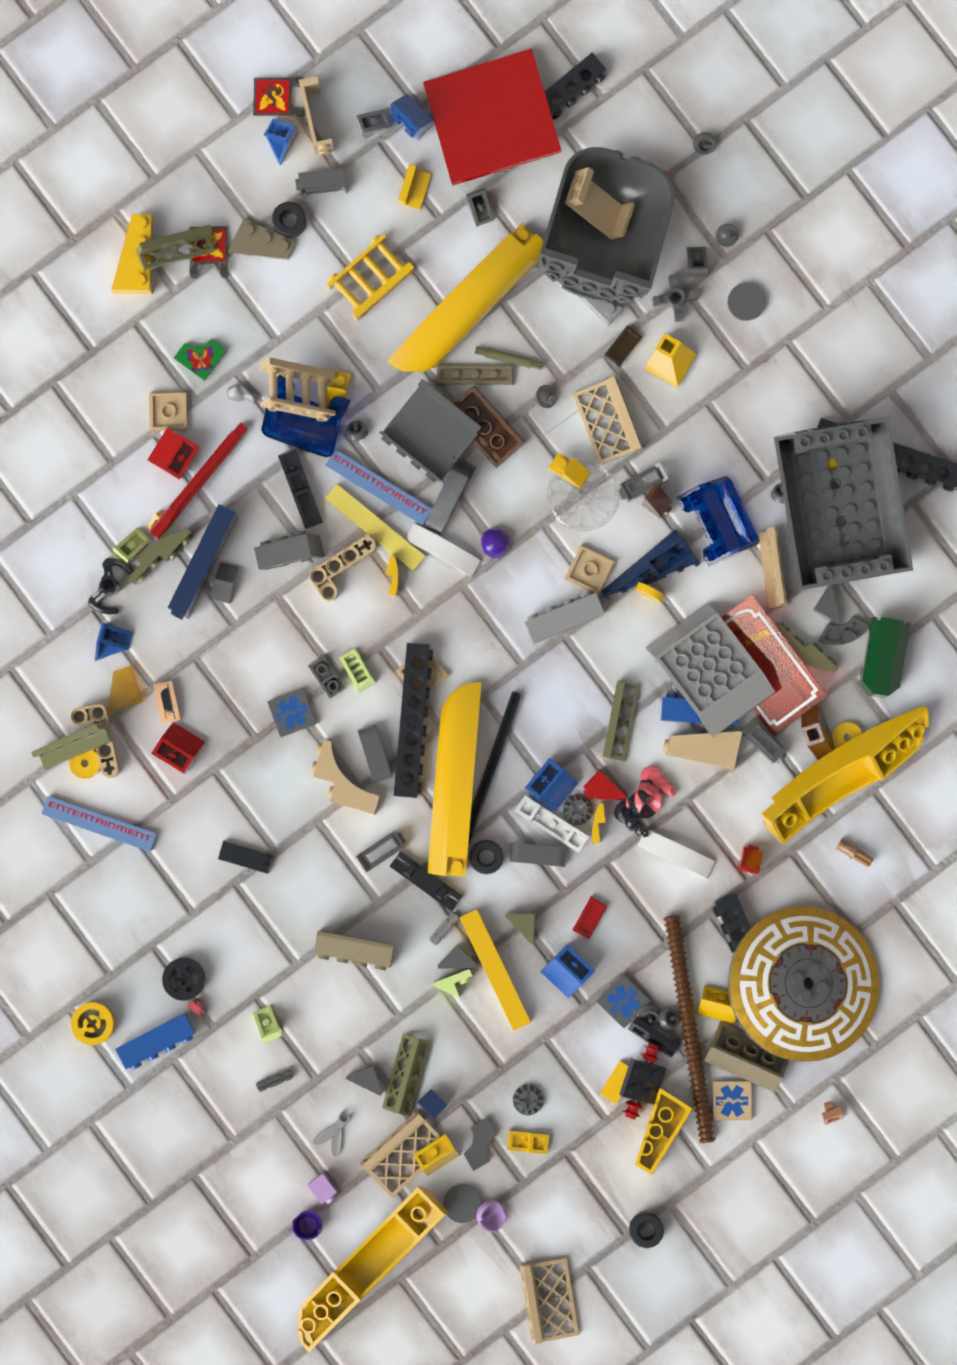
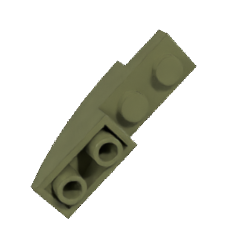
M189 530L179 531L151 544L135 558L140 565L128 579L135 585L137 582L140 584L146 579V573L150 568L153 570L159 565L161 557L166 562L169 559L171 561L175 559L179 554L178 549L182 545L185 547L192 540V532Z
M776 622L771 627L784 641L783 644L795 660L814 669L834 673L839 669L836 667L837 662L830 656L826 657L822 653L823 649L817 643L812 644L810 642L804 647V642L797 635L793 637L789 633L790 629L783 622L780 624Z

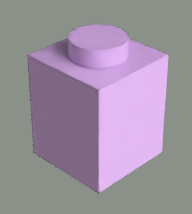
M324 1172L307 1185L321 1204L324 1202L329 1204L336 1198L335 1193L338 1190Z

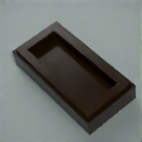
M627 325L604 356L620 367L642 339V336Z

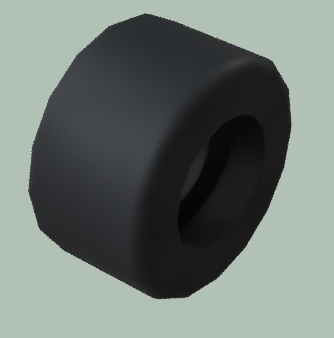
M284 202L274 209L272 223L278 234L286 238H294L299 236L306 227L307 218L299 204ZM287 213H292L297 218L296 224L292 227H286L282 223V218Z
M491 840L477 842L470 850L469 855L471 866L481 874L496 872L501 867L504 858L500 846ZM483 850L492 851L494 855L493 862L488 865L482 864L479 861L480 852Z
M641 1212L630 1221L629 1234L633 1242L639 1247L652 1248L662 1240L664 1227L659 1217L654 1213ZM647 1222L653 1225L654 1232L652 1236L643 1237L640 1235L639 1227L641 1224Z

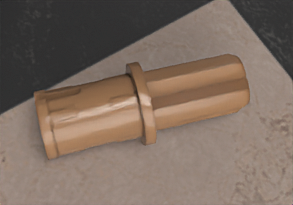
M841 839L836 847L837 850L849 856L850 860L853 858L866 867H869L873 862V857L844 839Z

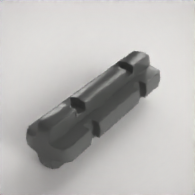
M288 1069L283 1071L282 1074L278 1073L266 1078L265 1081L257 1082L258 1091L262 1092L267 1090L268 1087L272 1088L284 1083L285 1080L293 1079L292 1071Z

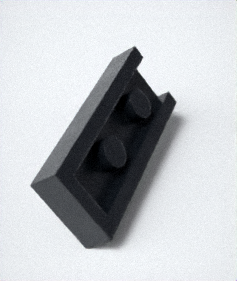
M223 841L218 859L268 874L273 855Z
M638 1017L628 1027L629 1031L646 1042L659 1045V1049L669 1057H672L681 1045V1039L675 1038L674 1041Z

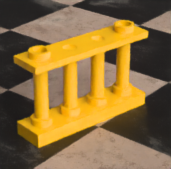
M384 234L373 238L370 242L371 245L338 275L334 273L327 280L329 282L327 283L329 290L336 287L353 305L354 311L352 314L357 321L415 271L410 262L406 265L402 264L384 245V242L387 240ZM377 248L396 268L397 273L393 277L387 276L370 257ZM363 261L382 281V286L378 290L376 288L373 289L355 269ZM348 274L368 294V299L364 302H359L341 282Z

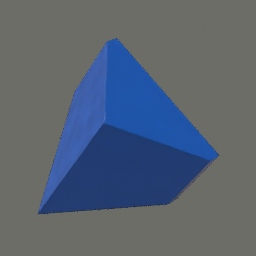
M272 119L264 136H266L279 165H281L298 135V129L293 124Z
M101 623L96 642L95 661L128 650L133 632Z

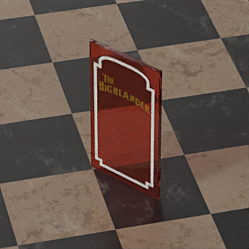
M753 594L749 595L721 617L762 670L775 691L772 696L752 709L773 736L777 735L779 731L821 700L826 699L828 694Z

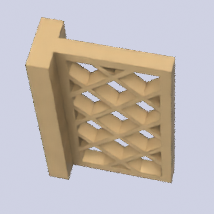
M615 376L573 393L599 465L643 449ZM606 385L608 389L606 399L596 396L598 389ZM585 393L592 396L588 407L581 404L578 396ZM594 398L604 401L600 412L590 408ZM607 403L615 408L612 417L603 414ZM589 410L599 414L595 424L587 421L586 416ZM601 415L611 419L607 430L597 426ZM613 421L621 423L622 429L619 435L609 431ZM596 428L605 431L601 442L593 437ZM608 433L618 437L614 447L604 444ZM620 438L628 442L630 449L625 451L616 449ZM603 445L612 449L610 456L602 459L600 455Z
M770 527L766 532L758 533L768 609L788 606L778 530L775 531L774 527Z
M417 1110L370 1152L360 1164L385 1192L393 1198L422 1171L419 1164L415 1163L414 1156L413 1163H402V1152L413 1153L414 1155L420 1151L416 1150L417 1139L427 1140V1145H429L430 1140H437L441 1136ZM422 1124L428 1128V1136H417V1129ZM414 1139L413 1149H402L403 1141ZM391 1152H400L399 1162H388V1155ZM377 1165H385V1176L376 1175L372 1170ZM388 1165L399 1166L398 1176H387ZM401 1166H412V1173L409 1176H401ZM387 1179H398V1186L391 1192L387 1187Z
M567 1258L519 1265L532 1343L540 1344L545 1341L579 1335ZM563 1263L564 1270L560 1276L551 1271L555 1264ZM542 1267L547 1270L541 1280L535 1277L534 1268ZM549 1273L558 1278L552 1288L543 1282ZM560 1281L565 1283L567 1288L563 1296L554 1290ZM541 1284L550 1290L544 1299L539 1297L537 1293ZM552 1292L561 1298L555 1307L546 1302ZM563 1300L569 1303L570 1306L566 1315L557 1310ZM544 1304L553 1309L547 1319L540 1312ZM555 1312L564 1317L558 1327L549 1321ZM566 1320L572 1323L573 1332L565 1333L560 1329ZM547 1323L556 1328L552 1336L544 1337L543 1329Z

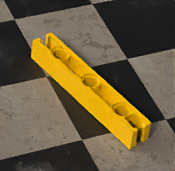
M475 909L459 917L513 1031L530 1024V1019L478 910Z

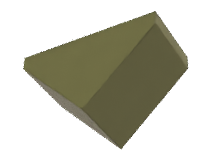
M507 913L505 917L532 944L534 942L535 914Z

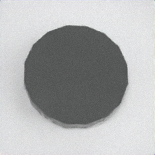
M742 283L731 290L727 304L733 317L740 321H751L761 315L765 308L766 300L764 293L758 286L752 283Z
M459 1184L450 1188L445 1194L443 1207L448 1211L446 1215L458 1223H467L475 1219L477 1210L482 1204L477 1190L466 1184Z

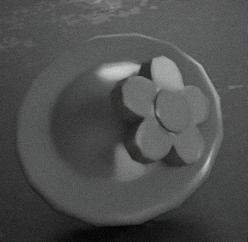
M699 133L694 138L693 147L699 154H709L716 147V139L711 133Z
M732 224L721 225L716 231V241L725 247L732 246L738 240V229Z
M542 385L537 389L535 399L541 407L551 408L557 401V394L550 385Z
M353 421L348 424L345 435L349 440L360 441L368 435L369 429L362 421Z
M780 483L772 489L771 498L777 503L784 504L782 485Z
M644 1006L638 1011L637 1017L648 1025L654 1026L659 1021L660 1011L655 1006Z
M669 1007L663 1008L658 1017L661 1027L666 1031L674 1030L680 1020L678 1013Z

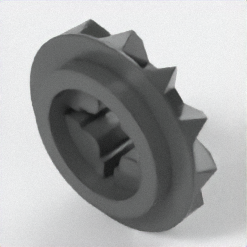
M575 794L564 802L563 815L569 823L582 825L591 819L593 805L586 796ZM572 803L577 806L585 804L582 808L584 816L579 813L571 815L575 810Z
M522 1085L513 1095V1105L523 1115H534L543 1106V1094L534 1085ZM528 1092H530L532 1099L537 1100L530 1102L529 1108H527L526 1102L520 1100L526 1098Z

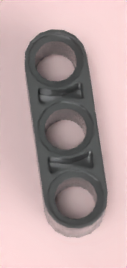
M376 724L357 730L374 783L392 778Z
M511 842L510 862L565 867L567 848Z

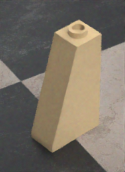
M720 732L714 737L710 733L670 736L669 740L665 739L663 750L666 751V756L734 770L742 732Z

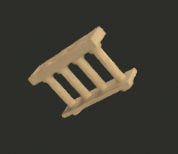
M272 357L259 363L260 371L269 374L270 397L261 402L260 407L268 408L270 411L279 410L316 418L318 421H327L336 415V411L326 409V385L335 379L334 371ZM277 374L286 378V400L277 398ZM293 378L300 379L302 382V404L294 402ZM309 381L318 385V407L310 406Z

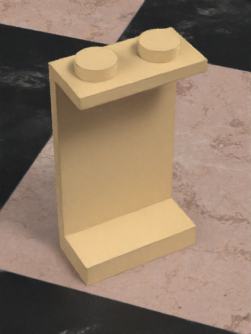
M318 77L301 79L299 84L315 154L320 156L331 154L330 151H334L332 138L316 141L306 97L307 95L321 92Z
M591 168L577 170L565 204L609 239L624 237L635 204L632 202L621 205L591 181L594 173Z

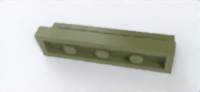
M206 225L139 243L136 253L143 271L213 253L215 249L210 239L212 233L211 226ZM205 240L208 248L202 250L196 246L197 242ZM185 245L191 248V251L188 254H184L178 251L179 247ZM164 250H169L174 255L172 258L167 259L161 256V253ZM150 254L156 257L154 263L147 264L144 256Z
M617 681L602 757L625 761L639 686ZM624 687L635 689L633 698L628 701L623 697ZM627 705L631 711L630 716L623 720L619 715L620 708ZM629 719L628 727H627V725L625 724V721H627V720ZM623 724L627 729V733L619 739L615 733L616 727ZM618 742L623 748L622 757L611 755L613 746Z
M106 723L95 724L36 749L31 753L33 757H40L44 769H49L112 742V738Z
M402 1034L383 1109L401 1115H412L432 1041ZM409 1039L413 1042L411 1049L407 1051L406 1045ZM405 1059L407 1062L406 1067L402 1070L401 1063ZM400 1078L401 1085L397 1088L396 1081ZM395 1096V1107H391V1099Z

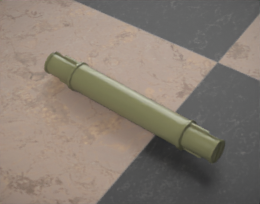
M476 346L475 354L486 356L485 358L529 369L530 367L542 369L543 362L532 360V358Z

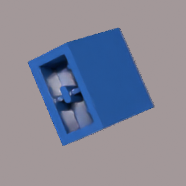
M405 94L390 105L392 120L397 125L402 124L405 127L404 131L410 138L415 137L419 140L434 125V120L408 94Z
M549 758L526 785L525 789L555 812L578 782Z
M566 944L540 972L569 998L595 970Z

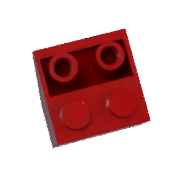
M166 428L147 461L180 480L200 447Z
M172 722L151 754L183 774H187L206 742Z

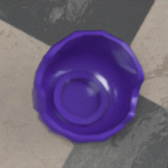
M501 528L486 530L481 537L483 552L490 558L505 556L510 549V539L507 533Z
M313 1211L301 1212L292 1221V1231L296 1237L302 1240L309 1241L315 1239L323 1229L322 1219L319 1214Z

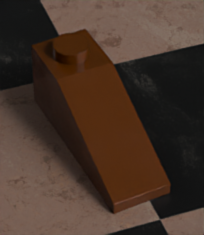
M656 483L644 498L642 506L660 519L662 515L666 517L672 510V507H670L672 501Z

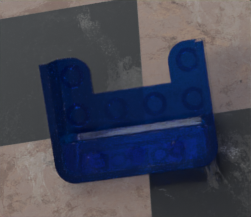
M278 375L277 398L286 400V378ZM294 395V402L302 404V398ZM341 396L333 397L329 407L326 406V409L336 411V415L327 421H318L316 418L279 410L270 411L266 408L261 431L266 437L322 457H331L346 421L351 400ZM310 401V406L318 407V403Z
M723 476L699 484L676 497L681 510L687 513L695 511L697 520L705 532V537L710 545L703 549V558L707 562L708 567L725 561L759 544L757 532L734 483L729 477Z

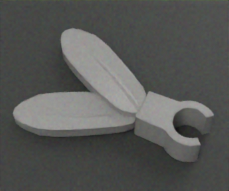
M343 1111L339 1114L335 1126L322 1131L313 1140V1144L320 1145L332 1138L331 1152L335 1157L339 1155L342 1147L341 1129L350 1120V1116L345 1121L341 1119Z

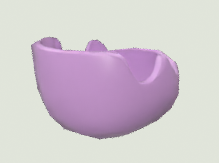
M496 1200L484 1202L477 1210L476 1218L478 1223L486 1231L494 1232L499 1230L507 1219L504 1207Z

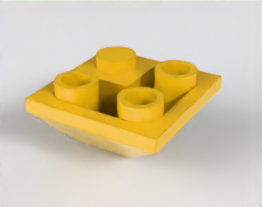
M664 333L645 370L678 388L697 354L682 342Z

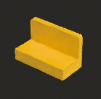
M409 164L398 203L420 210L431 174L418 170L417 166Z
M704 985L697 1014L735 1023L736 1017L731 1007L728 991Z
M444 1134L413 1156L422 1171L429 1176L457 1158L459 1153L452 1145L448 1136Z

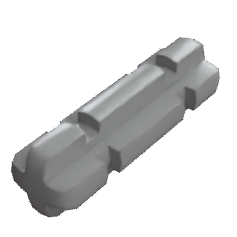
M452 912L448 916V920H445L440 925L436 933H433L429 940L434 945H438L441 938H444L452 929L453 924L459 921V916Z

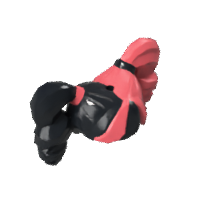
M648 766L643 769L640 774V785L629 800L617 804L614 810L615 818L625 824L629 831H634L638 836H649L647 828L638 819L650 818L659 811L662 804V795L659 790L671 797L677 794L667 777H663L661 770L655 766ZM626 808H630L631 812H626Z

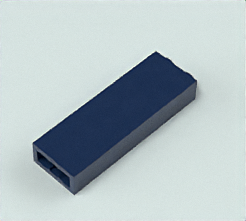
M218 504L167 607L171 610L170 614L181 620L184 617L189 618L239 517L235 511Z

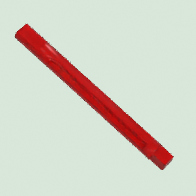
M240 422L234 431L229 433L148 531L158 540L163 536L242 440V436L248 430L245 425Z

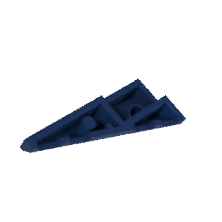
M675 529L604 588L602 593L606 599H609L610 595L621 592L623 594L627 592V589L637 586L638 582L647 585L666 578V575L672 572H683L684 568L691 565L699 566L700 562L686 540Z

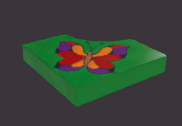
M210 339L201 346H191L184 343L174 356V359L205 381L227 350L213 339Z

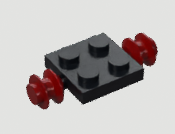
M650 1042L648 1045H643L646 1048V1052L641 1053L645 1061L631 1058L619 1093L622 1097L632 1099L625 1101L628 1107L622 1111L625 1113V1117L636 1120V1117H641L638 1114L639 1109H643L640 1101L655 1104L667 1069L664 1066L653 1064V1062L659 1060L657 1053L662 1052V1050L659 1049V1045Z

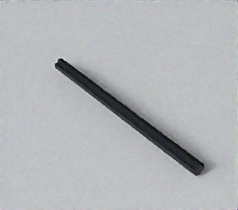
M513 691L511 693L471 808L468 848L521 698V694Z

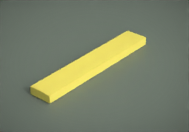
M338 484L325 497L330 504L412 571L425 558L421 552Z

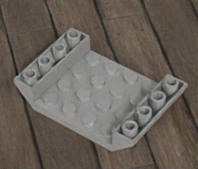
M708 603L645 647L698 715L701 723L712 737L719 734L775 693L762 670L720 615Z

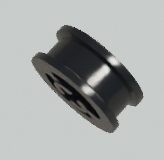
M178 958L170 962L162 975V984L166 993L180 1001L196 997L203 990L206 980L202 966L191 958ZM177 966L181 967V971L175 977H182L185 974L187 978H192V974L187 970L188 966L196 971L198 983L193 991H187V987L192 984V981H186L185 984H182V981H175L176 985L181 988L180 992L172 987L170 975L174 968Z

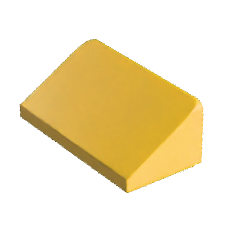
M619 1061L600 1092L601 1095L615 1104L621 1098L619 1093L628 1069V1065Z

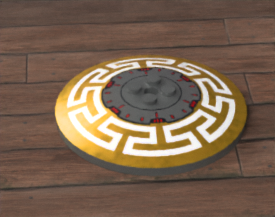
M790 907L773 912L760 919L741 938L735 948L729 966L728 993L733 1013L746 1035L760 1048L774 1056L790 1061H820L845 1051L866 1031L872 1021L878 1003L879 974L875 958L868 943L848 921L820 908ZM806 978L812 980L813 985L810 989L805 988L803 984Z

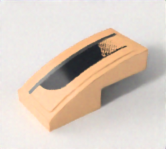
M169 680L153 684L161 723L181 720L173 681Z

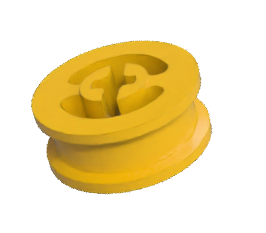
M85 1003L75 1010L71 1018V1029L74 1036L80 1042L87 1045H97L107 1041L115 1030V1016L112 1010L103 1003ZM90 1009L100 1012V1015H89L91 1020H97L95 1025L98 1029L103 1027V1020H106V1029L97 1038L87 1036V1032L93 1033L98 1031L95 1027L89 1026L91 1024L89 1018L84 1019L83 1028L80 1026L82 1015Z

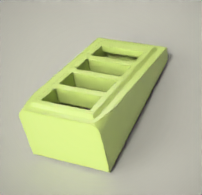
M356 648L339 657L359 692L376 683ZM356 656V660L350 662L349 664L346 663V661ZM360 663V666L351 671L350 668ZM364 670V673L360 674L357 677L354 676L355 674Z

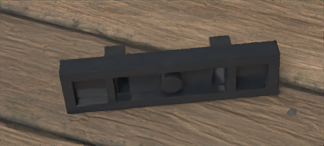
M401 851L389 866L450 911L454 909L462 898L460 893L435 875L428 873V870Z

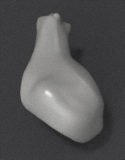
M242 384L230 386L227 390L229 400L237 402L247 400L253 404L258 400V397L249 392Z

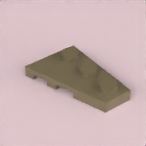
M244 218L228 250V254L288 260L296 242Z

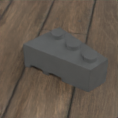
M306 531L297 532L295 537L291 538L288 536L279 537L276 542L272 543L271 540L260 542V546L254 547L259 570L283 567L299 561L305 562L307 559L314 557H325L320 535L306 534Z

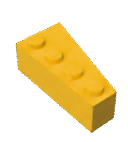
M132 214L111 288L114 294H152V269L143 271L136 253L139 243L153 240V217L151 214ZM150 254L145 255L146 263L151 264L153 256Z
M659 1088L635 1165L653 1175L693 1111V1108Z

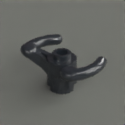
M106 558L103 561L104 575L101 578L98 591L91 595L88 600L89 606L102 614L112 615L119 613L117 607L109 608L99 604V601L107 595L112 596L119 591L120 584L114 577L112 567L114 565L119 566L129 575L134 572V569L128 563L117 558ZM108 583H112L114 585L113 588L108 589Z

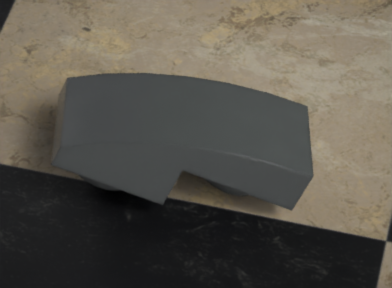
M324 655L308 665L330 699L346 689Z

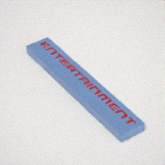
M336 449L325 465L422 526L432 509Z
M50 796L47 797L42 814L150 852L157 833Z

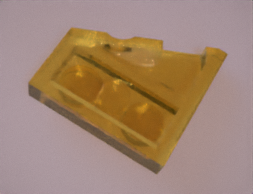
M133 666L113 671L108 714L143 703L144 700Z

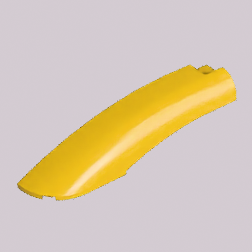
M521 223L452 290L387 362L394 368L408 373L409 371L425 372L441 363L498 302L539 262V255L543 245V240L538 234L534 235Z
M472 682L457 688L448 696L442 707L427 871L430 874L466 877L482 682Z
M923 706L869 729L834 749L796 776L771 798L773 804L761 814L765 821L763 823L769 832L784 845L829 807L878 780H885L908 760L924 741L925 737L923 734L925 728L929 727L927 707Z
M418 1186L305 1300L300 1308L297 1320L298 1335L308 1353L448 1213L438 1202L437 1196L426 1187Z

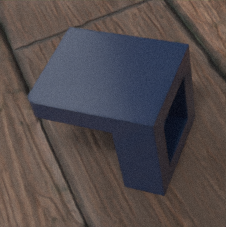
M432 1089L417 1101L433 1119L447 1107V1103Z

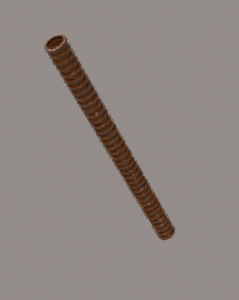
M678 915L667 916L663 920L666 921L664 926L667 927L665 932L668 933L666 938L669 939L667 944L670 945L668 950L671 951L669 956L672 958L670 962L673 964L671 968L674 970L672 974L675 976L673 980L675 981V992H677L676 998H678L677 1004H679L678 1010H680L682 1034H684L682 1039L685 1040L683 1045L686 1046L684 1051L687 1052L685 1057L688 1058L686 1064H689L687 1070H690L688 1076H691L689 1082L692 1083L690 1088L693 1089L691 1094L694 1095L692 1100L695 1102L693 1106L696 1108L694 1112L697 1114L695 1118L698 1120L696 1124H698L699 1142L709 1143L714 1142L716 1137L713 1135L715 1131L712 1129L714 1125H712L713 1119L710 1117L712 1113H710L711 1107H709L710 1101H708L709 1095H707L708 1089H706L707 1083H705L706 1077H704L706 1073L703 1071L705 1067L702 1065L704 1061L701 1059L703 1054L700 1053L702 1048L699 1047L701 1042L698 1041L700 1036L697 1035L699 1030L696 1029L698 1023H695L697 1017H694L696 1011L693 1010L695 1005L692 1004L694 999L691 998L693 993L690 992L692 987L689 985L691 981L688 979L690 975H688L689 969L686 967L688 963H686L687 957H685L683 933L681 934L683 929L682 927L680 928L682 923L679 922L681 917Z

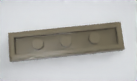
M437 365V385H513V365Z

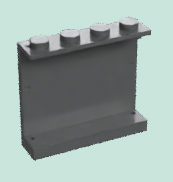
M422 379L418 383L419 387L384 431L379 433L383 436L381 439L389 446L393 444L397 447L396 452L405 458L407 455L412 459L410 463L418 470L423 468L427 472L425 475L433 482L435 480L441 481L483 427Z

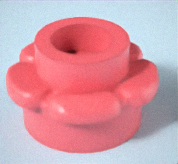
M197 999L195 1002L191 1000V1003L187 1006L198 1017L205 1013L203 1011L205 1007Z

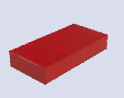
M590 896L572 930L590 939L607 905Z

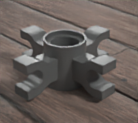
M672 274L668 277L670 286L668 295L653 296V307L668 304L673 308L675 322L683 321L681 308L683 302L699 300L698 290L683 292L678 288L677 274ZM678 294L681 297V301L673 302L670 296Z

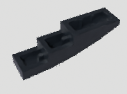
M296 448L279 454L278 458L305 529L323 523Z

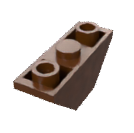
M820 702L802 707L801 729L808 748L819 760L833 751L835 746Z

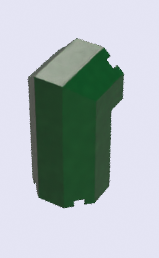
M871 617L863 667H861L859 679L860 685L868 696L886 698L900 688L911 623L907 622L904 625L902 620L881 617V620L877 621V617Z

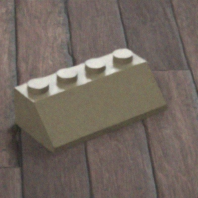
M319 930L317 931L314 954H318V958L329 960V957H335L337 962L348 963V960L356 961V965L367 967V964H373L375 969L386 971V967H391L395 944Z
M721 1020L704 1059L709 1064L772 1092L776 1091L782 1081L788 1060L774 1056L760 1048L743 1030Z

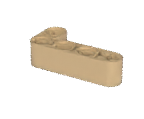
M362 537L310 572V579L324 601L332 602L338 596V591L332 579L375 552L376 544L371 537ZM364 542L372 543L370 545V550H368L367 548L361 550V553L363 554L361 556L359 555L358 550L355 548L358 546L360 550L364 547ZM350 551L356 553V558L353 561L346 559V554ZM332 562H339L340 568L338 571L330 570ZM316 572L324 574L322 581L317 582L313 579ZM327 588L334 590V595L330 598L324 596V591Z
M100 704L74 709L71 712L70 718L76 725L107 724L112 742L98 747L96 750L102 775L107 778L117 777L120 767L108 709ZM97 708H102L104 711L101 718H96L94 715ZM78 712L85 714V719L82 722H77L75 719ZM106 745L111 747V753L108 756L102 754V748ZM113 758V761H110V765L115 767V770L112 771L111 775L109 772H106L109 766L108 762H103V759L109 760Z

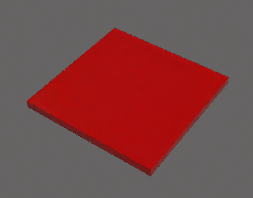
M532 48L423 82L452 186L562 153Z

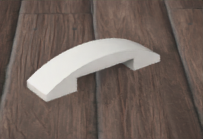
M415 523L405 539L407 542L425 550L470 577L473 576L481 561L458 546Z
M527 796L523 797L515 810L516 813L580 853L589 839V836Z
M648 830V837H641L637 845L638 847L706 879L708 878L715 863L714 860Z

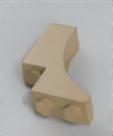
M323 740V743L318 745L316 754H319L318 761L313 762L311 772L314 773L313 777L335 783L334 787L330 786L327 797L331 798L330 802L375 815L380 796L366 792L352 784L340 771L335 761L332 742Z

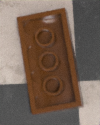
M472 386L454 403V405L483 427L473 440V443L495 468L503 464L526 443L476 386Z

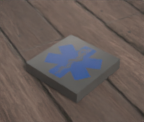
M303 688L267 701L281 738L316 725Z
M622 974L596 1002L625 1029L637 1016L638 1011L642 1007L647 1006L651 1001Z

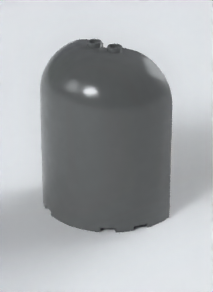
M590 147L575 153L565 165L539 255L540 267H544L546 270L545 275L552 282L558 281L562 284V289L593 301L608 303L609 300H617L619 303L632 302V299L635 297L641 299L646 296L652 288L675 201L674 187L669 177L653 163L642 160L637 156L626 159L623 157V153L618 150ZM591 168L594 171L591 181L621 205L632 202L635 204L624 237L609 239L565 204L577 170Z

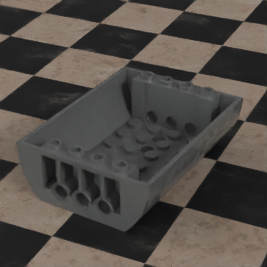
M889 417L863 419L785 433L774 437L799 591L913 570ZM829 459H835L837 462V467L834 470H830L827 467ZM832 478L840 480V486L836 489L830 486ZM838 516H845L846 524L844 526L837 525L836 519ZM843 534L849 536V542L846 545H841L839 542V538Z

